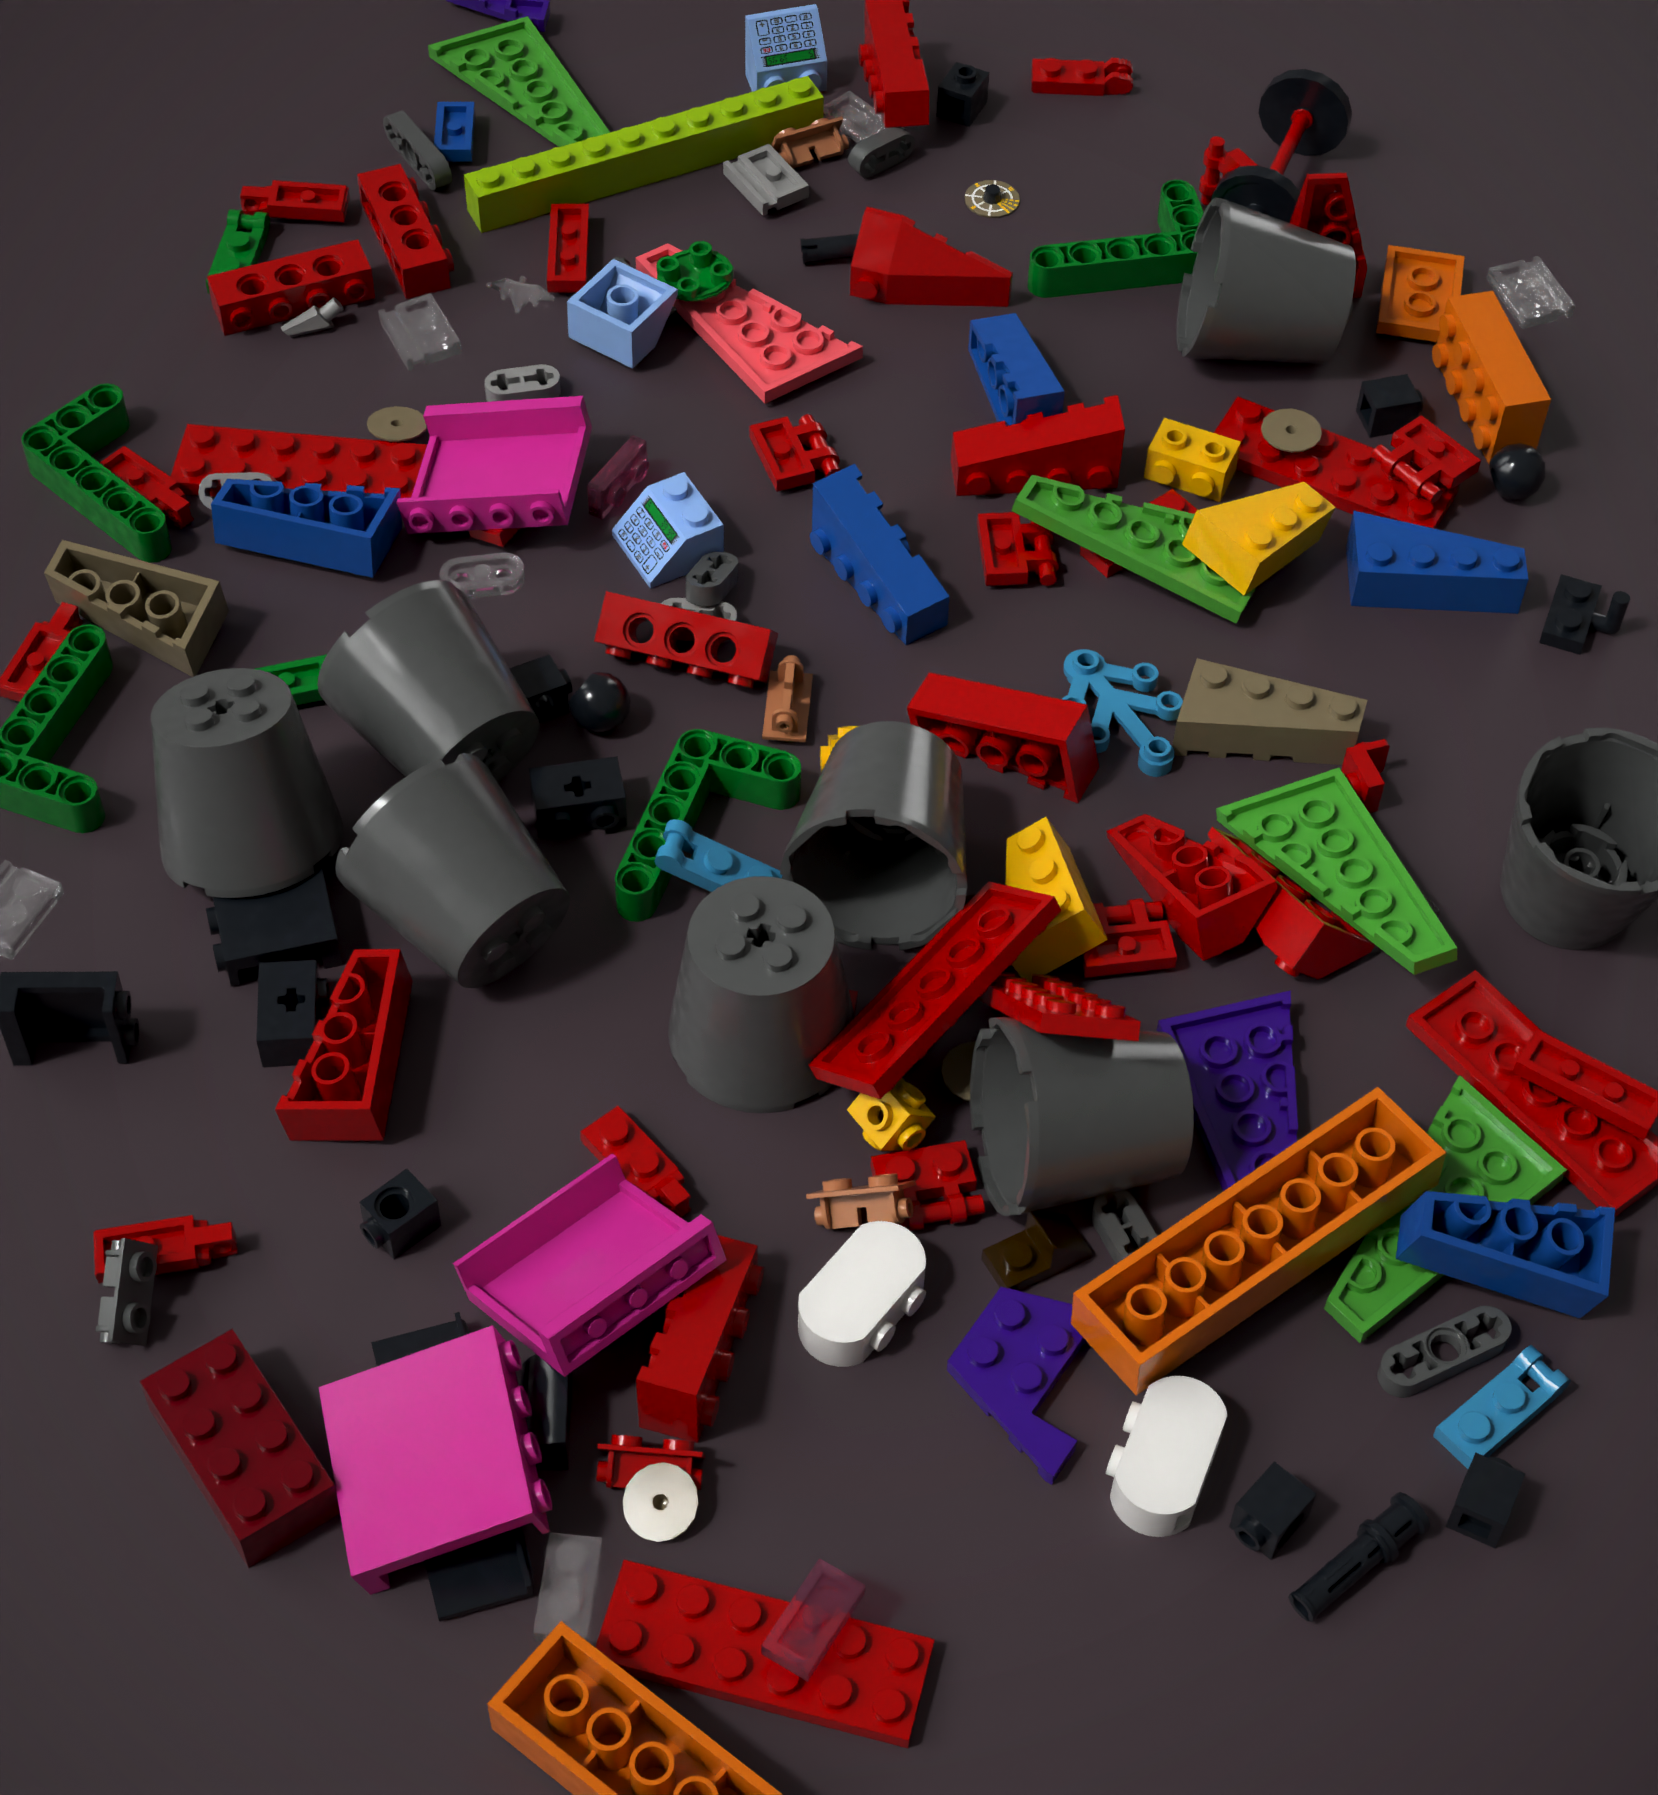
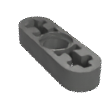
M403 110L385 116L383 118V126L389 142L431 190L451 184L452 174L447 160Z
M1479 1306L1389 1348L1384 1353L1377 1371L1378 1382L1384 1391L1399 1398L1410 1397L1499 1355L1504 1350L1511 1334L1510 1320L1504 1312L1496 1307ZM1479 1325L1485 1330L1493 1328L1496 1331L1493 1339L1488 1333L1473 1337ZM1473 1338L1471 1346H1469L1468 1340ZM1436 1342H1447L1456 1349L1458 1358L1453 1361L1440 1360L1432 1353L1431 1345ZM1418 1356L1420 1357L1421 1363L1413 1368L1409 1379L1403 1373L1395 1375L1392 1372L1395 1364L1401 1370L1407 1369L1415 1365Z

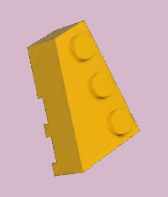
M1301 482L1197 510L1182 545L1245 596L1317 543L1336 507L1307 483Z
M1044 817L1007 838L1005 885L1055 896L1061 912L1047 925L1044 932L1038 935L1021 952L1016 961L1011 964L1022 978L1027 979L1026 982H1031L1033 974L1045 975L1108 939L1071 850L1049 819Z

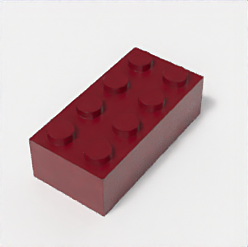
M233 1328L140 1380L151 1413L248 1568L340 1514L334 1483Z

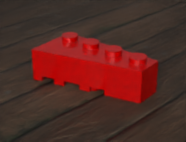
M1118 395L1104 397L1105 404L1087 408L1084 407V403L1067 406L1068 412L1043 417V412L1030 414L1021 423L1008 425L1004 420L953 432L951 466L956 496L1020 493L1031 475L1077 485L1082 490L1117 488L1125 435V425Z
M929 672L907 706L910 723L938 736L953 750L955 755L966 759L969 753L978 756L988 765L987 768L1003 774L1005 769L1008 768L1029 776L1027 784L1042 790L1049 784L1064 790V798L1075 803H1079L1099 769L1087 704Z
M400 949L353 950L330 997L332 1005L325 1019L318 1021L312 1033L314 1041L305 1059H299L292 1073L294 1082L287 1096L282 1095L275 1108L290 1141L384 1140L413 983Z

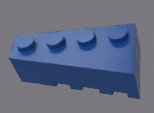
M1012 313L970 320L968 351L997 422L1005 420L1008 425L1021 423L1030 414L1043 412V417L1063 413L1065 391L1017 314Z
M853 464L813 483L812 532L810 533V541L815 551L820 555L823 554L831 562L837 575L842 580H847L857 591L862 603L867 607L870 606L880 616L885 628L890 633H895L905 645H908L948 624L950 596L920 554L914 557L911 556L906 534L898 524L890 527L880 510L883 507V502L875 491L868 494L859 483L863 474Z
M227 479L211 503L215 543L373 578L402 529V516L396 503L397 499L401 498L400 488L385 487L384 494L365 493L364 486L347 485L346 492L323 491L322 485L316 483H305L304 486H299L295 489H286L283 483L278 481Z
M1353 511L1346 542L1351 606L1519 613L1529 580L1524 548Z
M1425 1191L1401 1215L1396 1259L1576 1318H1582L1609 1296L1615 1208L1599 1206L1595 1210L1577 1209L1576 1204L1557 1203L1553 1207L1530 1205V1200L1513 1198L1508 1202L1488 1201L1487 1196Z

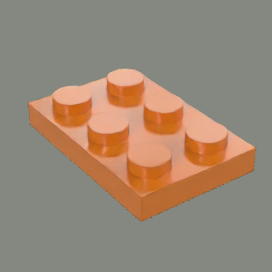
M1388 245L1376 333L1436 343L1440 333L1439 320L1445 312L1448 297L1461 295L1465 256Z

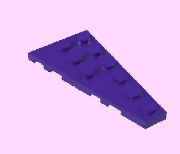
M1291 990L1158 1020L1156 1031L1166 1032L1171 1035L1183 1054L1193 1093L1194 1122L1223 1191L1297 1142L1296 1081L1292 1056L1293 1026L1290 1019Z

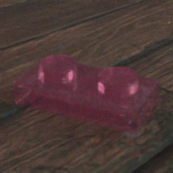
M632 435L587 484L590 515L603 520L614 507L617 508L622 504L628 491L637 482L640 483L646 477L649 470V461L647 460V443L645 440Z
M819 1558L762 1643L761 1654L808 1682L865 1595L866 1585Z

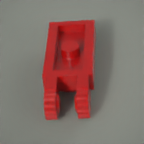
M1113 57L1105 63L1104 61L1089 59L1059 60L1055 58H1032L1031 92L1104 96V94L1126 95V93H1130L1133 87V78H1131L1133 67L1131 61Z

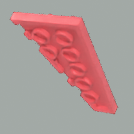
M669 243L635 257L636 270L657 279L656 265L658 260L662 257L672 256L682 250ZM735 278L728 289L715 297L703 301L676 299L673 305L677 309V313L764 404L863 358V346L854 341H850L848 344L835 338L834 331L824 325L819 328L810 325L802 320L801 313L754 288L749 292L736 285Z

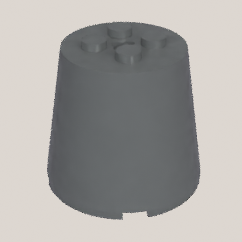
M1214 198L1202 215L1190 249L1193 252H1197L1192 274L1184 273L1176 327L1177 349L1182 351V357L1326 364L1335 353L1353 311L1352 298L1356 276L1354 249L1350 245L1226 199Z
M433 580L404 588L366 611L365 613L370 619L352 636L344 632L328 652L319 671L318 692L325 703L405 777L435 760L440 759L447 765L456 762L455 760L459 754L466 753L480 758L498 783L523 760L533 746L539 732V719L470 599L463 590L456 588L452 582Z
M249 668L215 670L180 682L166 691L157 700L151 712V731L160 856L167 875L176 884L183 888H186L189 884L205 888L206 896L241 898L263 895L287 888L308 878L315 873L313 865L325 856H334L343 838L342 818L291 690L281 678L266 671Z
M880 721L861 725L843 735L833 747L784 852L780 875L783 876V879L808 889L822 901L832 918L837 942L865 950H872L873 944H898L899 950L911 949L927 944L964 908L967 894L962 769L953 750L938 736L921 727L903 722Z
M1585 728L1581 734L1571 735L1562 739L1558 736L1542 746L1529 761L1518 786L1501 870L1500 888L1503 901L1510 915L1523 930L1534 938L1548 945L1568 950L1597 948L1619 936L1658 899L1657 743L1643 736L1620 729Z
M463 753L458 755L455 760L456 762L447 765L438 759L422 766L400 780L376 800L353 826L352 829L357 834V837L350 848L340 849L335 870L338 880L347 890L464 988H478L500 979L539 950L564 919L569 907L570 896L488 767L477 756Z
M754 876L726 883L707 895L697 906L690 919L669 1019V1045L673 1060H676L678 1066L687 1076V1082L697 1092L719 1105L738 1111L751 1113L786 1111L793 1109L794 1103L807 1099L816 1093L819 1096L823 1095L834 1084L816 1079L809 1064L855 1018L830 913L815 894L803 886L786 879Z
M1009 1017L988 1019L990 1028L980 1029L974 1047L971 1066L972 1131L981 1130L985 1156H979L976 1160L986 1194L998 1213L1003 1216H1016L1174 1179L1183 1173L1189 1160L1193 1141V1093L1183 1054L1171 1035L1166 1032L1140 1030L1139 1041L1047 1034L1039 1033L1016 1019Z

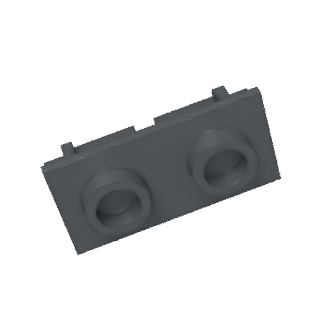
M121 1238V1240H112L111 1250L105 1251L106 1263L103 1287L115 1288L114 1297L101 1296L98 1326H96L95 1332L100 1333V1343H126L146 1346L148 1327L151 1320L150 1311L154 1278L157 1270L158 1245Z

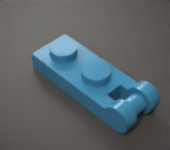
M676 819L667 822L663 833V838L666 842L665 845L658 848L654 861L655 865L661 870L710 892L726 883L746 877L768 876L782 878L780 870L694 832L688 823ZM682 850L692 854L691 858L685 857Z
M1530 1345L1508 1367L1436 1427L1433 1437L1468 1469L1475 1452L1489 1457L1561 1395L1571 1380L1559 1369L1553 1371L1542 1361L1544 1355L1533 1345ZM1527 1376L1531 1377L1540 1386L1533 1393L1521 1382Z

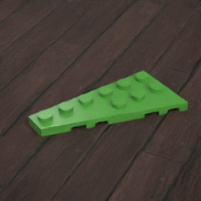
M528 16L428 45L429 57L558 147L610 133Z
M1036 475L1030 476L1015 499L1011 510L1237 624L1256 589L1254 588L1243 596L1182 545L1195 515L1192 513L1144 502L1142 507L1122 503V496L1107 493L1105 498L1084 494L1080 486Z
M1340 767L1216 808L1217 821L1413 975L1457 960V946Z
M1460 1075L1427 1131V1134L1446 1151L1439 1183L1430 1190L1433 1192L1487 1196L1488 1201L1508 1202L1512 1198L1530 1200V1205H1532L1561 1182L1567 1171ZM1414 1202L1365 1236L1355 1255L1353 1254L1327 1298L1324 1309L1359 1343L1364 1341L1444 1276L1443 1274L1396 1259L1400 1218Z

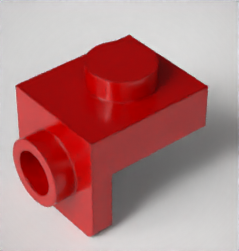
M1386 739L1361 742L1347 748L1341 769L1369 813L1378 811L1385 782L1379 773L1384 770L1390 749Z

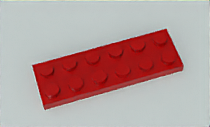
M1238 396L1214 431L1215 434L1241 441L1236 470L1280 487L1305 482L1337 509L1352 515L1353 511L1437 529L1457 495L1460 486L1459 484L1449 490L1438 481L1434 484L1442 489L1443 493L1437 502L1431 503L1423 496L1418 498L1408 491V485L1397 476L1390 477L1380 469L1381 464L1371 457L1375 448L1321 428L1320 442L1312 449L1293 453L1279 450L1271 446L1264 439L1261 431L1263 419L1275 410ZM1413 462L1407 463L1417 471L1422 470Z
M187 424L170 477L178 481L179 488L186 495L199 496V485L209 474L258 472L273 476L278 482H282L286 489H295L296 487L304 486L305 483H316L322 485L323 491L346 492L347 485L364 486L365 493L384 494L385 487L400 488L401 498H411L427 444ZM220 480L217 481L216 488H210V496L215 497L221 489Z
M988 881L964 906L963 910H960L809 1064L815 1078L881 1099L896 1086L897 1082L918 1060L926 1055L928 1049L957 1022L958 1018L974 1001L987 991L988 987L997 977L1016 961L1021 952L1038 935L1044 932L1047 925L1061 912L1055 896Z
M1474 970L1409 1015L1406 1027L1453 1072L1463 1077L1567 1169L1564 1176L1596 1207L1615 1208L1616 1217L1658 1185V1137L1651 1130L1645 1140H1642L1513 1073L1516 1061L1536 1029H1541L1479 972Z
M1003 971L988 987L987 991L977 998V1000L1016 1019L1039 1033L1139 1041L1141 1021L1126 1015V1007L1112 1005V1001L1100 999L1097 994L1087 993L1084 988L1073 987L1072 983L1060 981L1059 977L1033 974L1032 981L1026 982L1027 979L1015 977L1014 973Z
M624 1559L595 1648L633 1677L908 1748L935 1639Z

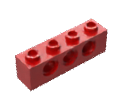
M401 164L357 174L361 205L405 298L410 299L450 289L449 272L454 271L453 259L450 250L442 248V238L438 226L430 224L431 219L427 204L424 200L419 201L418 188L414 178L407 177Z
M358 239L207 276L212 306L225 336L294 319L313 306L323 307L333 297L342 306L375 298L372 268Z
M606 591L594 642L606 645L605 654L630 659L631 653L636 652L647 655V664L671 669L672 661L688 665L686 673L712 679L713 671L729 674L728 683L753 688L754 681L767 683L779 633L759 626ZM644 621H650L654 629L653 635L649 641L639 643L636 638L637 627ZM691 630L695 638L694 645L688 652L681 653L677 648V638L682 632ZM732 640L736 646L735 656L732 660L722 663L717 655L718 647L722 642Z

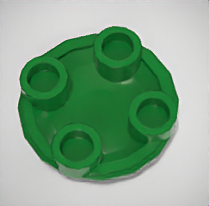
M705 241L694 242L687 250L675 253L672 256L662 257L656 265L657 280L678 289L676 299L684 301H703L715 297L728 289L734 279V267L729 259L717 251H712V245Z

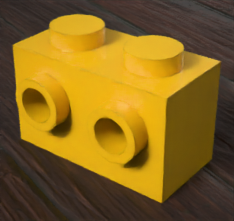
M1164 418L1148 448L1144 478L1220 502L1236 471L1241 441Z

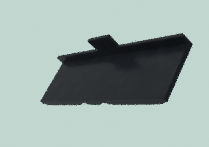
M460 1312L454 1313L455 1321L371 1342L376 1365L380 1366L467 1335L470 1331L466 1322L461 1319ZM522 1526L424 1560L439 1621L533 1596V1569Z

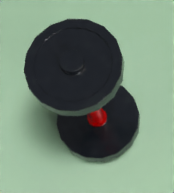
M1308 69L1288 70L1274 77L1261 97L1258 113L1262 127L1272 141L1280 146L1270 169L1258 165L1241 166L1226 173L1217 184L1211 201L1214 198L1226 199L1290 223L1300 191L1283 174L1293 154L1296 153L1304 156L1322 155L1335 149L1346 136L1352 118L1349 97L1340 85L1323 73Z

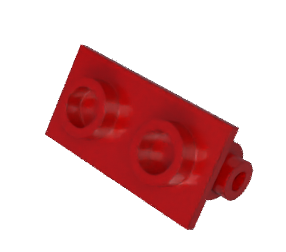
M612 1435L611 1444L598 1443L599 1450L609 1452L608 1461H598L596 1476L597 1482H606V1488H626V1485L636 1472L650 1464L665 1462L677 1465L687 1472L694 1481L697 1490H701L703 1469H696L693 1466L694 1459L705 1460V1454L694 1451V1441L664 1439L663 1449L642 1447L643 1437Z

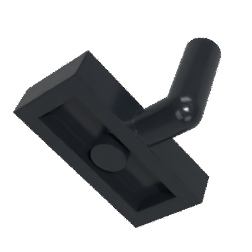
M1561 574L1539 643L1580 655L1589 628L1607 634H1616L1620 630L1630 602V596L1623 591L1615 592L1607 615L1594 612L1602 585Z

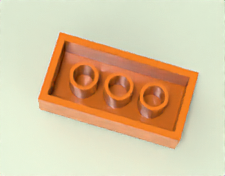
M1494 291L1448 297L1445 312L1439 320L1440 333L1437 344L1432 348V359L1435 367L1440 368L1446 380L1448 393L1454 395L1459 405L1462 420L1468 423L1473 433L1476 448L1482 451L1488 464L1495 453L1506 445L1522 443L1530 445L1537 450L1551 398Z

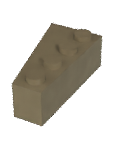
M66 540L61 541L44 572L56 603L60 605L62 602L78 606L79 616L191 677L197 675L229 612L220 581Z
M1197 658L1176 722L1172 745L1174 755L1187 756V751L1208 752V757L1226 758L1227 753L1253 754V760L1270 761V758L1274 756H1291L1293 762L1343 765L1346 749L1357 744L1368 700Z

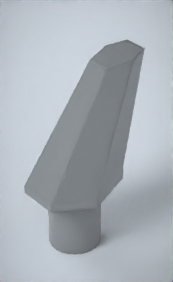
M333 297L323 307H311L281 326V329L286 335L291 337L334 327L331 320L342 312L344 308Z

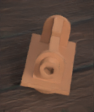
M841 116L831 120L821 118L814 121L810 126L797 130L795 128L784 129L774 137L772 147L794 169L813 162L814 159L810 152L812 149H814L818 160L821 161L842 155L844 150L849 148V142L845 134H839L843 122V117Z
M788 655L784 657L778 664V671H770L762 739L806 742L813 674L804 673V666L797 656Z
M897 1173L869 1176V1185L852 1186L851 1178L822 1181L823 1190L806 1194V1198H820V1206H817L814 1212L815 1222L818 1226H824L827 1230L862 1225L860 1209L862 1207H866L868 1222L887 1221L901 1224L905 1221V1218L913 1216L912 1200L904 1198L903 1189L915 1186L916 1183L915 1181L898 1182Z

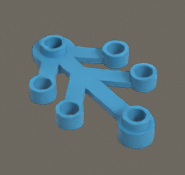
M1080 649L1071 652L1065 658L1063 666L1064 674L1071 686L1068 695L1062 699L1086 704L1084 698L1088 689H1091L1099 698L1091 724L1093 736L1101 738V740H1094L1096 752L1102 753L1109 746V725L1113 715L1140 748L1138 756L1139 769L1146 775L1153 777L1168 774L1173 765V747L1165 738L1154 737L1132 710L1154 714L1163 720L1172 721L1179 716L1183 703L1181 696L1172 691H1165L1159 694L1158 697H1152L1115 689L1108 682L1133 685L1136 690L1141 692L1152 691L1157 686L1159 674L1158 669L1153 664L1139 663L1131 669L1107 664L1099 653L1092 650ZM1140 676H1147L1149 679H1144ZM1169 704V705H1172V706H1174V707L1169 708V707H1166V706H1164V705Z

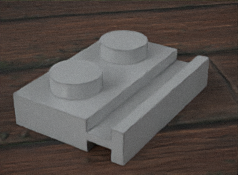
M770 144L738 156V161L730 163L728 160L723 162V174L762 216L768 214V209L775 207L779 210L809 197V185Z

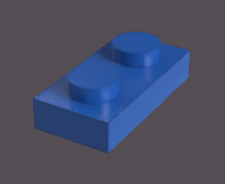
M437 102L434 145L449 162L472 161L476 114L475 102Z

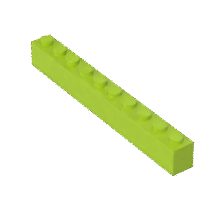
M809 76L795 78L788 82L761 88L736 97L726 98L722 101L691 108L687 111L660 117L642 124L625 127L565 146L555 147L548 151L520 157L492 167L482 168L478 171L464 174L467 211L479 231L484 233L549 214L551 212V204H583L716 165L727 160H733L764 145L770 144L772 146L774 137L784 129L795 128L797 130L810 126L814 121L823 118L824 97Z

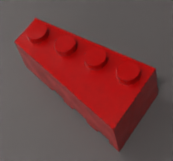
M865 0V44H859L860 67H863L864 80L868 82L869 96L873 98L875 114H881L885 128L929 125V86L923 59H920L918 37H914L913 14L909 13V0Z
M718 1235L727 1260L684 1290L682 1297L676 1296L669 1301L666 1308L663 1333L656 1332L650 1345L649 1353L651 1357L649 1366H641L636 1378L639 1428L687 1441H694L695 1443L699 1442L704 1425L712 1427L715 1422L720 1403V1397L715 1396L719 1381L728 1382L735 1359V1353L731 1352L730 1349L734 1338L742 1339L745 1334L750 1315V1309L745 1308L749 1294L758 1295L764 1275V1267L758 1265V1245Z

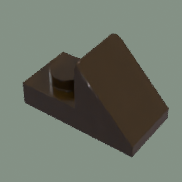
M1037 1210L1027 1214L1025 1230L983 1249L981 1260L999 1288L1005 1287L1022 1291L1090 1259L1092 1252L1067 1215Z

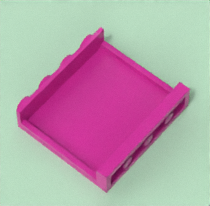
M583 396L426 406L423 417L430 437L411 498H398L396 502L408 534L568 525L592 430Z
M612 1153L455 1261L453 1265L468 1299L565 1377L727 1259L711 1220L700 1214L688 1223L627 1181L617 1156Z
M493 1325L318 1387L350 1575L370 1595L390 1588L388 1577L390 1572L523 1525L533 1523L542 1534L550 1532L546 1512L552 1510V1501L549 1490L544 1480H539L536 1464L542 1462L541 1450L533 1432H528L525 1418L532 1415L531 1404L524 1387L518 1385L516 1371L522 1369L521 1358L513 1340L505 1341Z

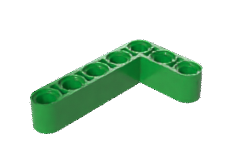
M1170 180L1163 184L1157 215V222L1161 233L1036 247L1030 253L1028 290L1035 296L1051 298L1182 283L1184 273L1192 274L1197 252H1193L1190 249L1204 213L1194 187L1183 180Z
M99 384L23 433L21 440L29 471L34 478L139 560L149 563L162 561L170 555L172 550L165 514L91 457V455L122 436L130 426L123 391L114 384Z
M91 624L80 625L74 628L66 636L0 729V808L82 834L98 829L105 820V811L97 783L88 775L51 764L49 761L112 672L113 661L106 634L102 628Z
M692 729L683 733L673 749L616 871V907L621 917L628 921L640 922L652 917L657 910L672 877V874L661 870L654 862L658 848L665 845L666 841L663 838V833L668 821L673 819L685 821L693 830L710 792L772 809H790L799 802L801 796L800 760L794 754L704 729Z

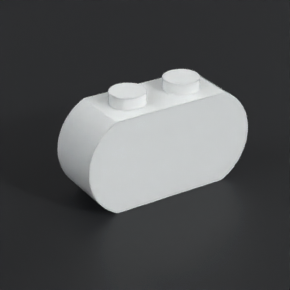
M874 1221L860 1225L800 1292L798 1300V1333L804 1348L810 1355L825 1364L837 1367L861 1364L874 1349L879 1352L887 1346L895 1333V1325L904 1314L912 1316L918 1310L926 1296V1291L923 1290L926 1256L921 1242L911 1231L899 1224L887 1221Z
M1186 1376L1165 1377L1148 1386L1142 1404L1134 1401L1131 1403L1123 1426V1431L1130 1433L1125 1447L1115 1445L1106 1474L1114 1477L1110 1493V1500L1114 1511L1124 1524L1138 1533L1152 1537H1166L1182 1532L1190 1525L1220 1443L1227 1418V1411L1220 1396L1202 1381Z

